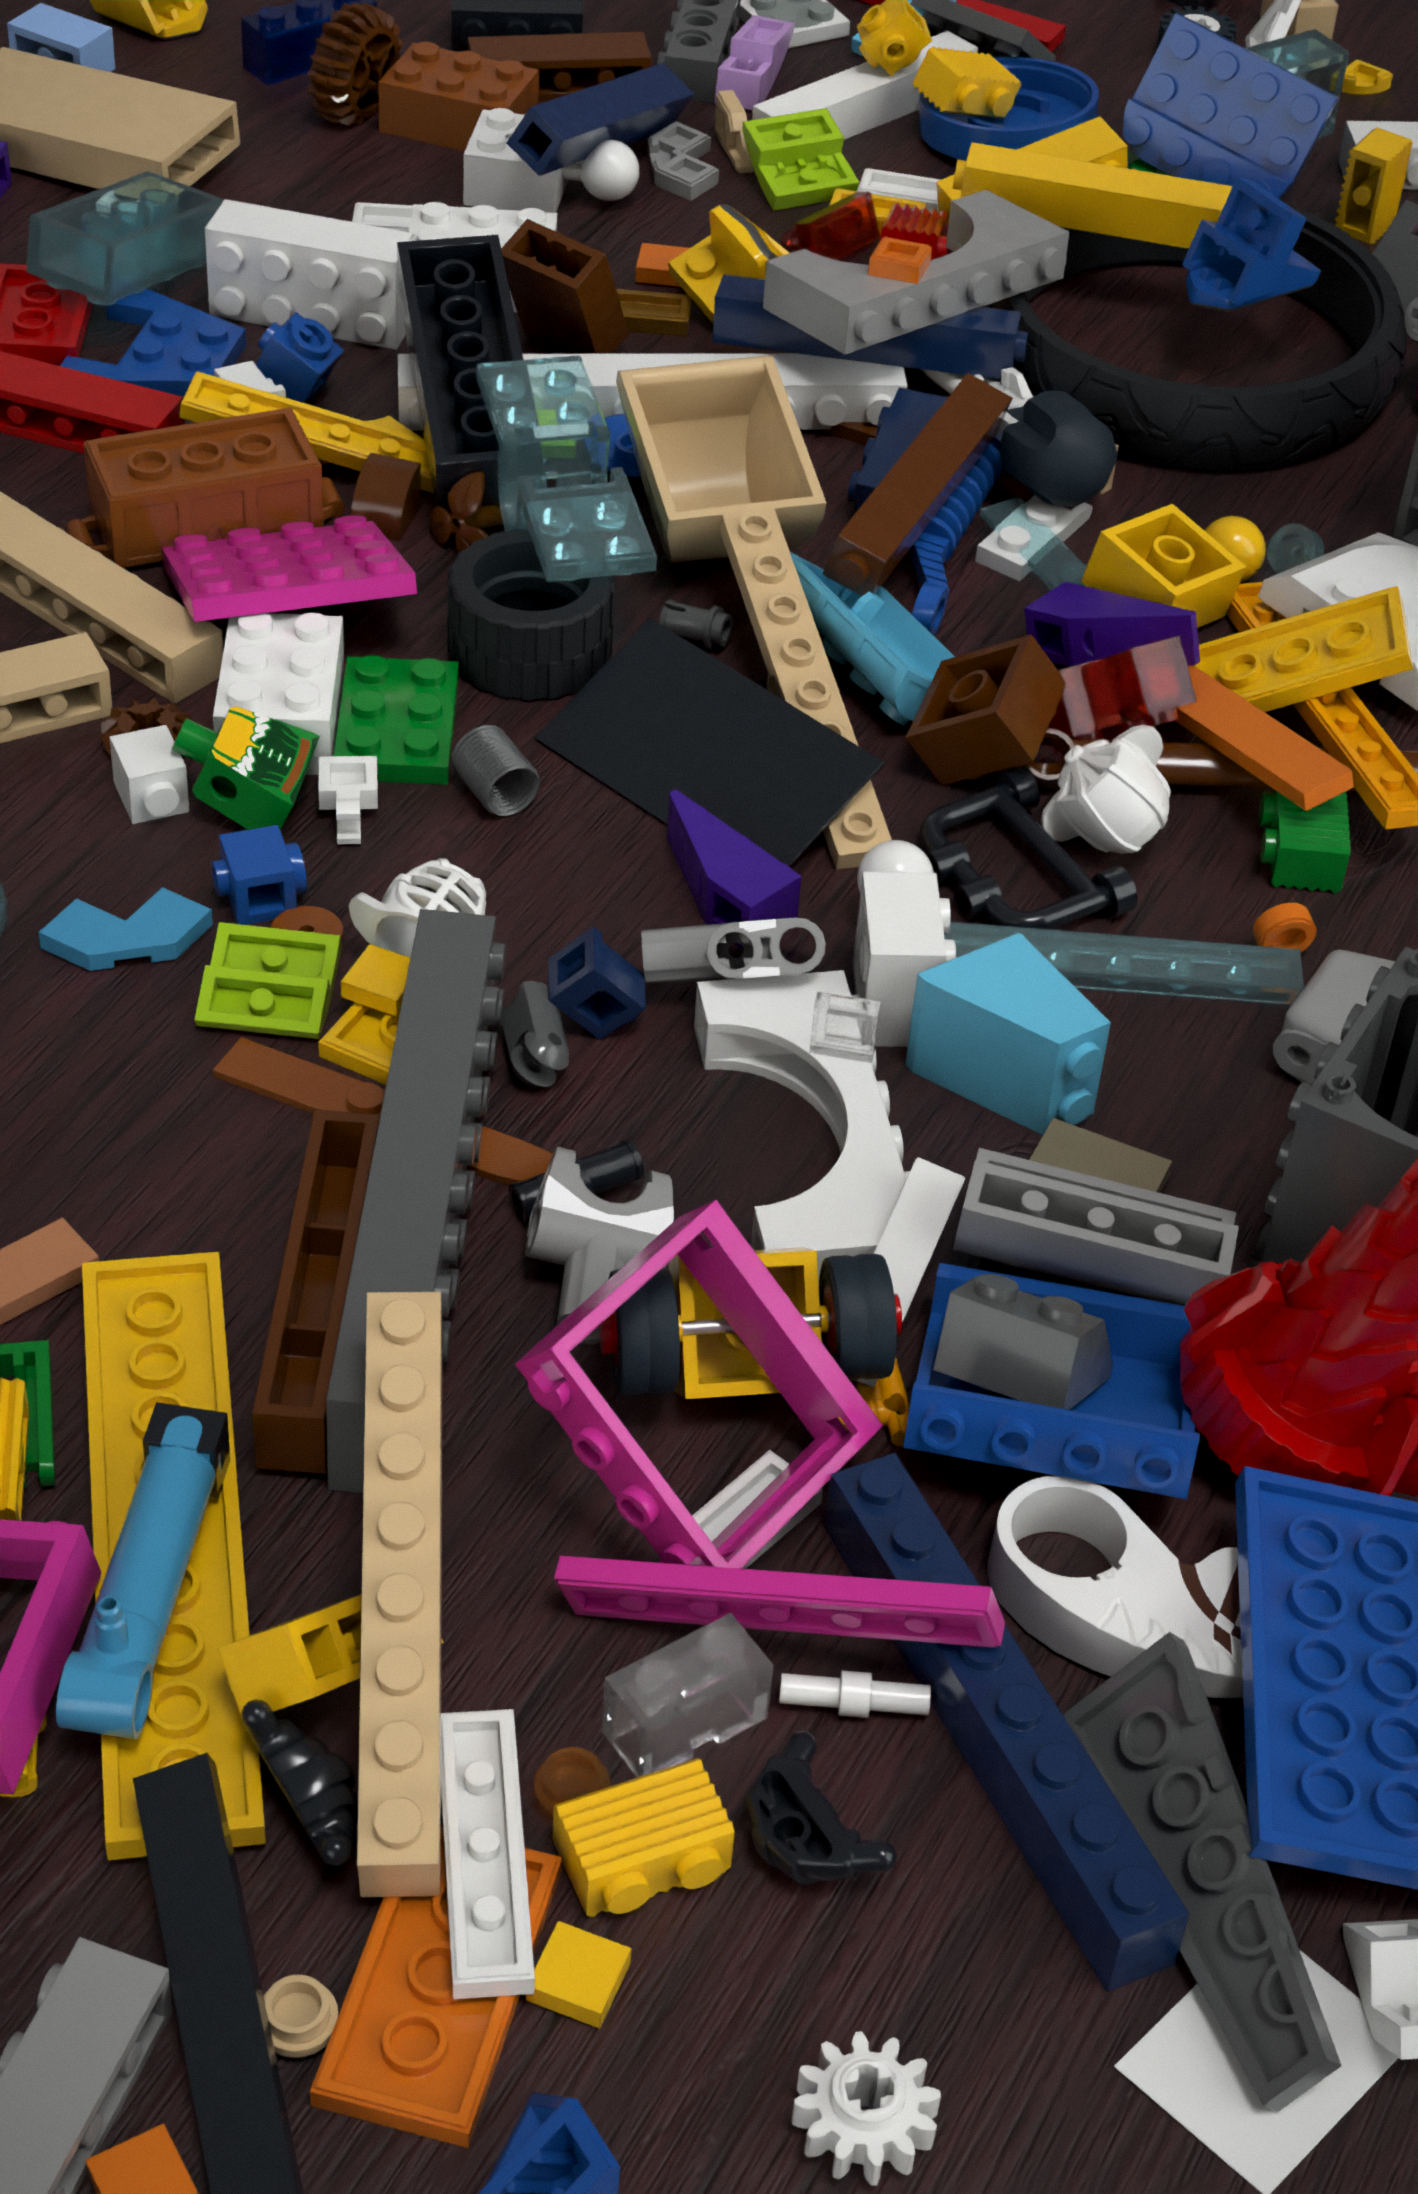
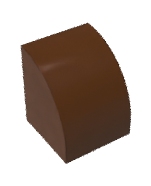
M370 453L357 480L351 515L366 517L367 521H373L387 539L400 541L421 508V463Z

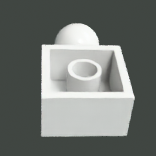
M505 108L482 110L464 152L463 205L468 206L489 205L496 209L517 211L525 208H537L544 212L556 213L569 179L582 181L587 191L600 200L616 201L626 197L634 189L639 178V163L636 155L627 145L616 140L603 141L592 150L585 160L539 176L506 144L525 115L515 114Z
M890 840L882 842L869 850L859 865L857 884L860 892L852 964L855 995L858 994L860 996L863 1006V1037H872L875 1046L908 1047L917 974L955 959L956 947L954 940L944 938V935H948L950 930L949 898H939L937 874L933 872L929 858L919 847L902 840Z

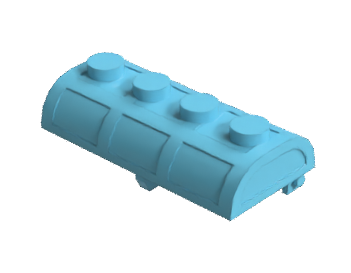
M790 552L817 630L825 637L822 641L825 653L842 665H846L849 662L854 667L849 674L851 680L872 695H876L879 692L884 697L879 705L880 709L897 723L906 726L910 720H914L941 661L955 656L882 585L875 594L868 591L861 597L822 574L824 569Z

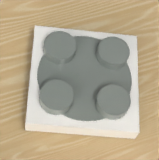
M741 0L740 19L744 23L753 15L795 23L788 49L849 35L850 21L827 0Z

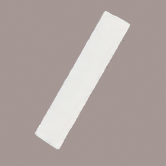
M916 1158L873 1253L882 1255L886 1260L894 1294H898L900 1299L902 1322L965 1181L964 1176L922 1158ZM861 1378L856 1381L874 1387L877 1379L867 1380Z

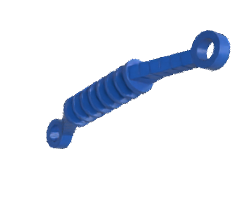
M996 438L993 439L908 550L921 588L915 601L912 615L934 637L942 622L949 596L943 563L952 556L955 547L959 544L1003 469L999 452L1001 442Z

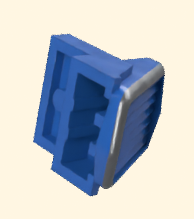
M1237 176L1217 223L1204 219L1201 220L1182 263L1189 270L1185 282L1190 304L1196 307L1231 312L1304 290L1314 285L1318 280L1321 270L1293 250L1307 218L1254 181Z

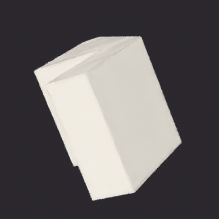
M1418 1919L1343 1923V1940L1372 2038L1401 2060L1418 2059Z

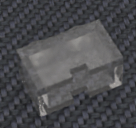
M729 1613L605 1677L602 1732L637 1778L684 1763L693 1758L695 1748L714 1739L717 1744H720L768 1718L773 1664L732 1613Z

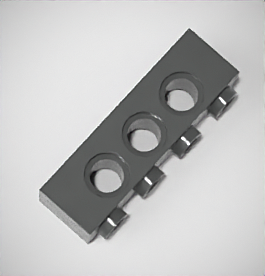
M678 0L677 11H673L670 31H666L663 52H659L657 65L664 63L695 93L691 101L715 103L718 68L730 56L731 38L737 33L740 24L741 0Z

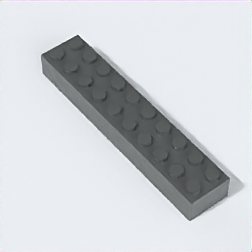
M420 909L326 1400L328 1490L364 1493L367 1292H441L442 1317H448L450 1310H456L460 1270L450 1269V1266L457 1265L458 1259L463 1260L465 1255L468 1220L458 1219L459 1214L465 1215L466 1210H472L475 1171L466 1170L467 1165H473V1162L479 1163L483 1124L474 1123V1118L487 1115L490 1077H481L482 1070L494 1071L497 1033L489 1032V1026H501L504 1007V989L493 986L494 980L503 981L506 959V943L495 942L496 916ZM442 1320V1362L448 1361L451 1339V1321Z

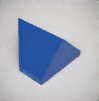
M532 2092L486 2184L478 2194H618L620 2166L577 2098Z

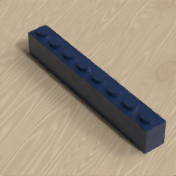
M896 1453L831 1474L824 1528L854 1577L980 1586ZM1006 1625L1004 1626L1001 1646H996V1648L893 1640L918 1683L931 1686L930 1702L1105 1990L1107 1992L1175 1965L1190 1913Z

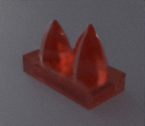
M855 192L795 223V227L787 230L781 236L782 242L796 251L806 249L823 257L838 260L880 238L871 192Z

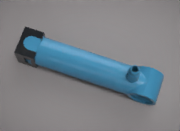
M156 1402L143 1439L145 1463L80 1651H72L62 1672L56 1704V1722L58 1727L130 1739H138L141 1735L150 1707L153 1670L209 1498H218L230 1462L227 1413Z

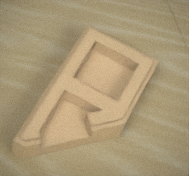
M733 90L718 91L716 95L714 132L735 170L739 174L754 172L742 131L743 121H747L746 111Z

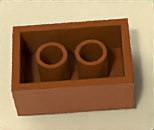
M413 42L378 82L379 132L465 151L483 109L505 108L515 114L525 115L530 107L538 105L539 70L524 67L520 62L513 60L497 61L483 58L473 51L456 52L439 48L438 45L431 42Z

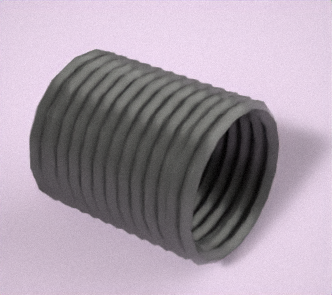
M483 725L466 733L456 744L452 753V766L489 813L494 816L506 817L518 813L535 798L539 789L540 777L536 769L515 746L504 730L496 725Z

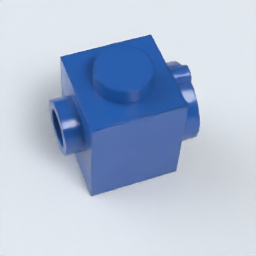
M296 312L282 326L274 322L263 334L257 345L263 352L256 366L265 378L272 379L275 386L282 384L286 390V395L290 399L306 403L327 382L345 350L333 341L329 330L316 320L303 318Z
M278 825L219 835L220 860L211 861L213 883L218 897L227 895L237 924L249 925L271 921L282 912L297 908L296 895L306 894L307 892L305 865L298 843L285 844Z

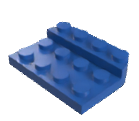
M1175 13L1133 98L1129 99L1126 104L1123 120V137L1138 157L1171 176L1233 186L1238 176L1254 181L1275 197L1281 199L1291 190L1340 97L1180 13Z

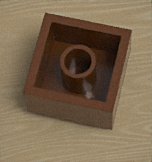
M1032 634L943 660L934 675L905 738L942 786L965 779L975 780L984 774L1010 767H1023L1033 762L1037 756L1041 742L1056 713V708L1067 682Z

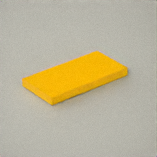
M1390 587L1199 644L1200 662L1194 665L1263 712L1412 670L1413 663L1404 603L1399 587Z

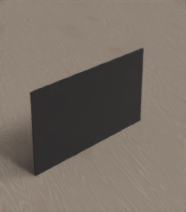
M651 618L635 632L535 737L537 741L667 825L669 792L677 789L789 867L885 764L879 758Z

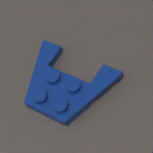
M121 280L105 302L107 319L142 325L144 327L118 364H110L67 356L60 366L184 398L196 371L214 376V369L236 363L246 347L245 328L130 281Z

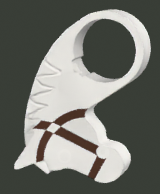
M1061 1476L1040 1477L1020 1485L1006 1497L1001 1505L988 1559L987 1574L990 1587H992L996 1599L1026 1632L1054 1652L1091 1670L1111 1677L1160 1638L1171 1632L1183 1639L1189 1648L1206 1697L1243 1698L1237 1547L1222 1548L1197 1564H1186L1179 1560L1121 1498L1094 1482ZM1042 1532H1059L1073 1535L1097 1548L1108 1560L1111 1568L1097 1574L1096 1578L1098 1580L1095 1581L1090 1576L1066 1577L1057 1575L1031 1562L1020 1551L1016 1542L1029 1535Z

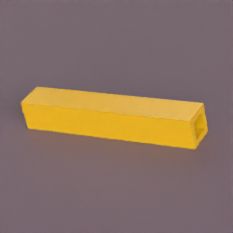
M971 142L967 161L958 159L953 182V189L961 190L960 198L988 190L1059 227L1189 249L1202 219L1217 223L1233 187Z

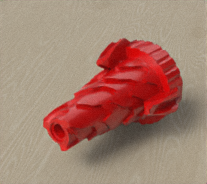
M1417 1158L1377 1207L1372 1206L1366 1201L1341 1232L1331 1225L1301 1262L1289 1258L1280 1264L1273 1261L1259 1263L1255 1267H1247L1240 1272L1211 1281L1194 1292L1187 1300L1184 1311L1191 1327L1180 1340L1179 1348L1182 1396L1185 1404L1192 1412L1191 1419L1198 1432L1206 1437L1208 1446L1219 1459L1226 1461L1230 1465L1231 1470L1237 1476L1240 1475L1244 1466L1386 1496H1391L1394 1491L1415 1497L1418 1495Z

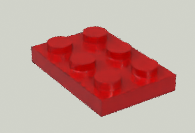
M0 263V351L58 366L62 364L67 356L79 358L98 288L97 268Z

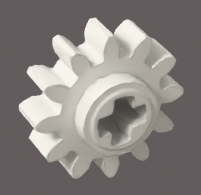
M862 2031L855 2032L851 2052L847 2055H843L834 2044L825 2041L821 2044L819 2068L804 2065L799 2070L797 2092L800 2096L794 2099L792 2125L804 2129L809 2128L804 2150L807 2157L820 2156L827 2150L835 2154L832 2173L833 2177L838 2180L849 2172L852 2163L864 2166V2176L871 2186L878 2184L882 2163L885 2161H890L897 2171L908 2175L912 2172L915 2148L919 2150L932 2149L937 2124L932 2119L938 2113L941 2098L940 2090L927 2086L922 2087L927 2068L925 2059L911 2060L905 2066L897 2062L899 2040L894 2037L883 2045L880 2053L869 2051V2042ZM861 2106L870 2107L871 2109L861 2110Z

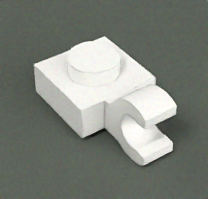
M319 756V810H336L337 844H361L360 809H378L377 756Z

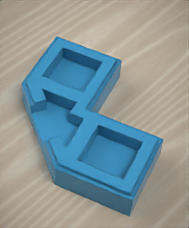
M162 887L125 921L76 898L39 931L40 948L89 971L115 968V960L150 956L151 963L175 960L213 925L212 909Z

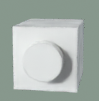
M167 725L110 736L113 781L132 824L189 812L186 765L181 754L171 750L174 740Z

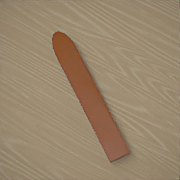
M243 1037L235 1043L212 1070V1075L216 1078L310 1113H314V1109L378 1114L381 1116L385 1090L380 1086L357 1080ZM483 1126L479 1163L473 1162V1165H467L466 1170L475 1171L476 1175L509 1185L510 1183H518L546 1172L553 1154L538 1146Z

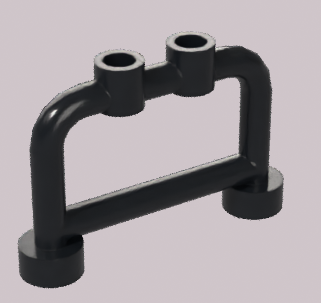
M1026 766L1020 768L1013 767L999 772L996 776L994 787L940 806L930 812L920 826V840L926 849L924 853L932 864L933 872L937 874V882L940 884L952 879L958 885L953 891L954 903L960 915L966 920L984 914L1001 930L1013 934L1020 932L1022 935H1034L1049 931L1097 911H1100L1107 918H1115L1134 910L1137 906L1138 896L1134 881L1124 868L1115 866L1095 874L1091 879L1027 812L1038 806L1040 794L1036 779ZM995 811L1070 890L1073 896L1033 911H1019L1011 908L1002 899V893L997 881L991 875L981 876L970 864V858L964 845L958 840L950 842L944 836V830Z

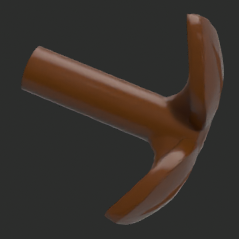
M474 472L456 482L448 493V503L453 514L441 506H436L430 512L429 522L434 538L442 545L449 543L454 533H456V546L458 552L463 549L466 550L473 542L489 537L481 529L515 522L519 515L518 508L515 503L480 507L485 489V475L483 472Z

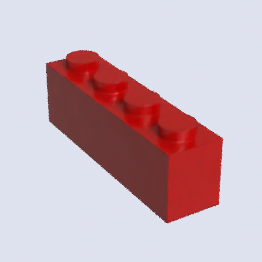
M0 351V433L84 454L83 442L86 440L185 425V419L180 418L182 396Z

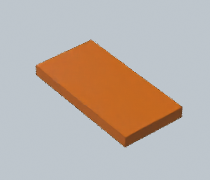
M442 1826L440 1896L383 1897L312 2084L310 2105L315 2108L469 2148L520 1995L453 1999ZM524 1848L532 1951L534 1956L562 1873V1857Z

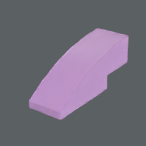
M753 15L731 38L730 56L718 68L715 103L718 91L733 90L744 109L753 110V105L765 101L787 53L794 32V22Z

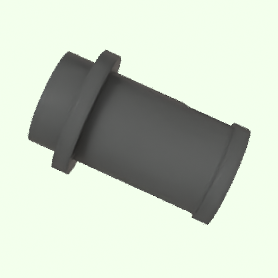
M669 599L666 601V607H663L659 624L680 637L703 642L704 647L712 650L717 645L724 647L728 643L732 632L733 619L730 614L724 613L722 607L715 605L709 610L677 603L675 600Z

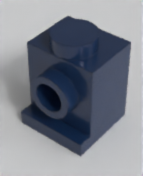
M594 926L548 958L549 1001L599 1040L621 1025L631 1023L640 1012L646 1009L644 974L603 943L602 933Z

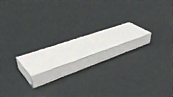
M514 1710L441 1713V1804L453 1999L534 1994L535 1976Z

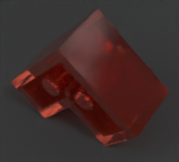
M1176 636L1134 647L1103 659L1058 670L1067 682V685L1048 728L1060 730L1072 740L1104 739L1102 730L1117 726L1120 735L1133 726L1146 725L1153 727L1179 719L1176 708L1197 702L1180 637Z

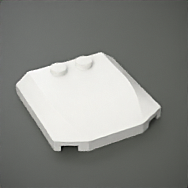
M1378 532L1264 579L1258 598L1286 618L1398 586L1404 603L1413 669L1381 678L1379 684L1418 711L1417 546Z

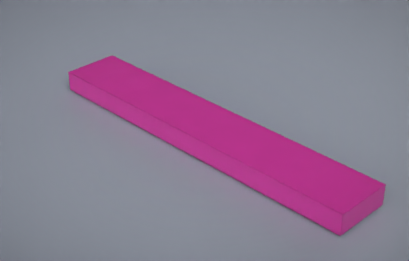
M573 1556L559 1557L554 1576L556 1583L574 1613L584 1616L994 1648L1001 1646L1005 1621L992 1587Z

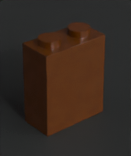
M526 219L501 248L509 290L524 333L569 354H613L629 335V331L606 254Z

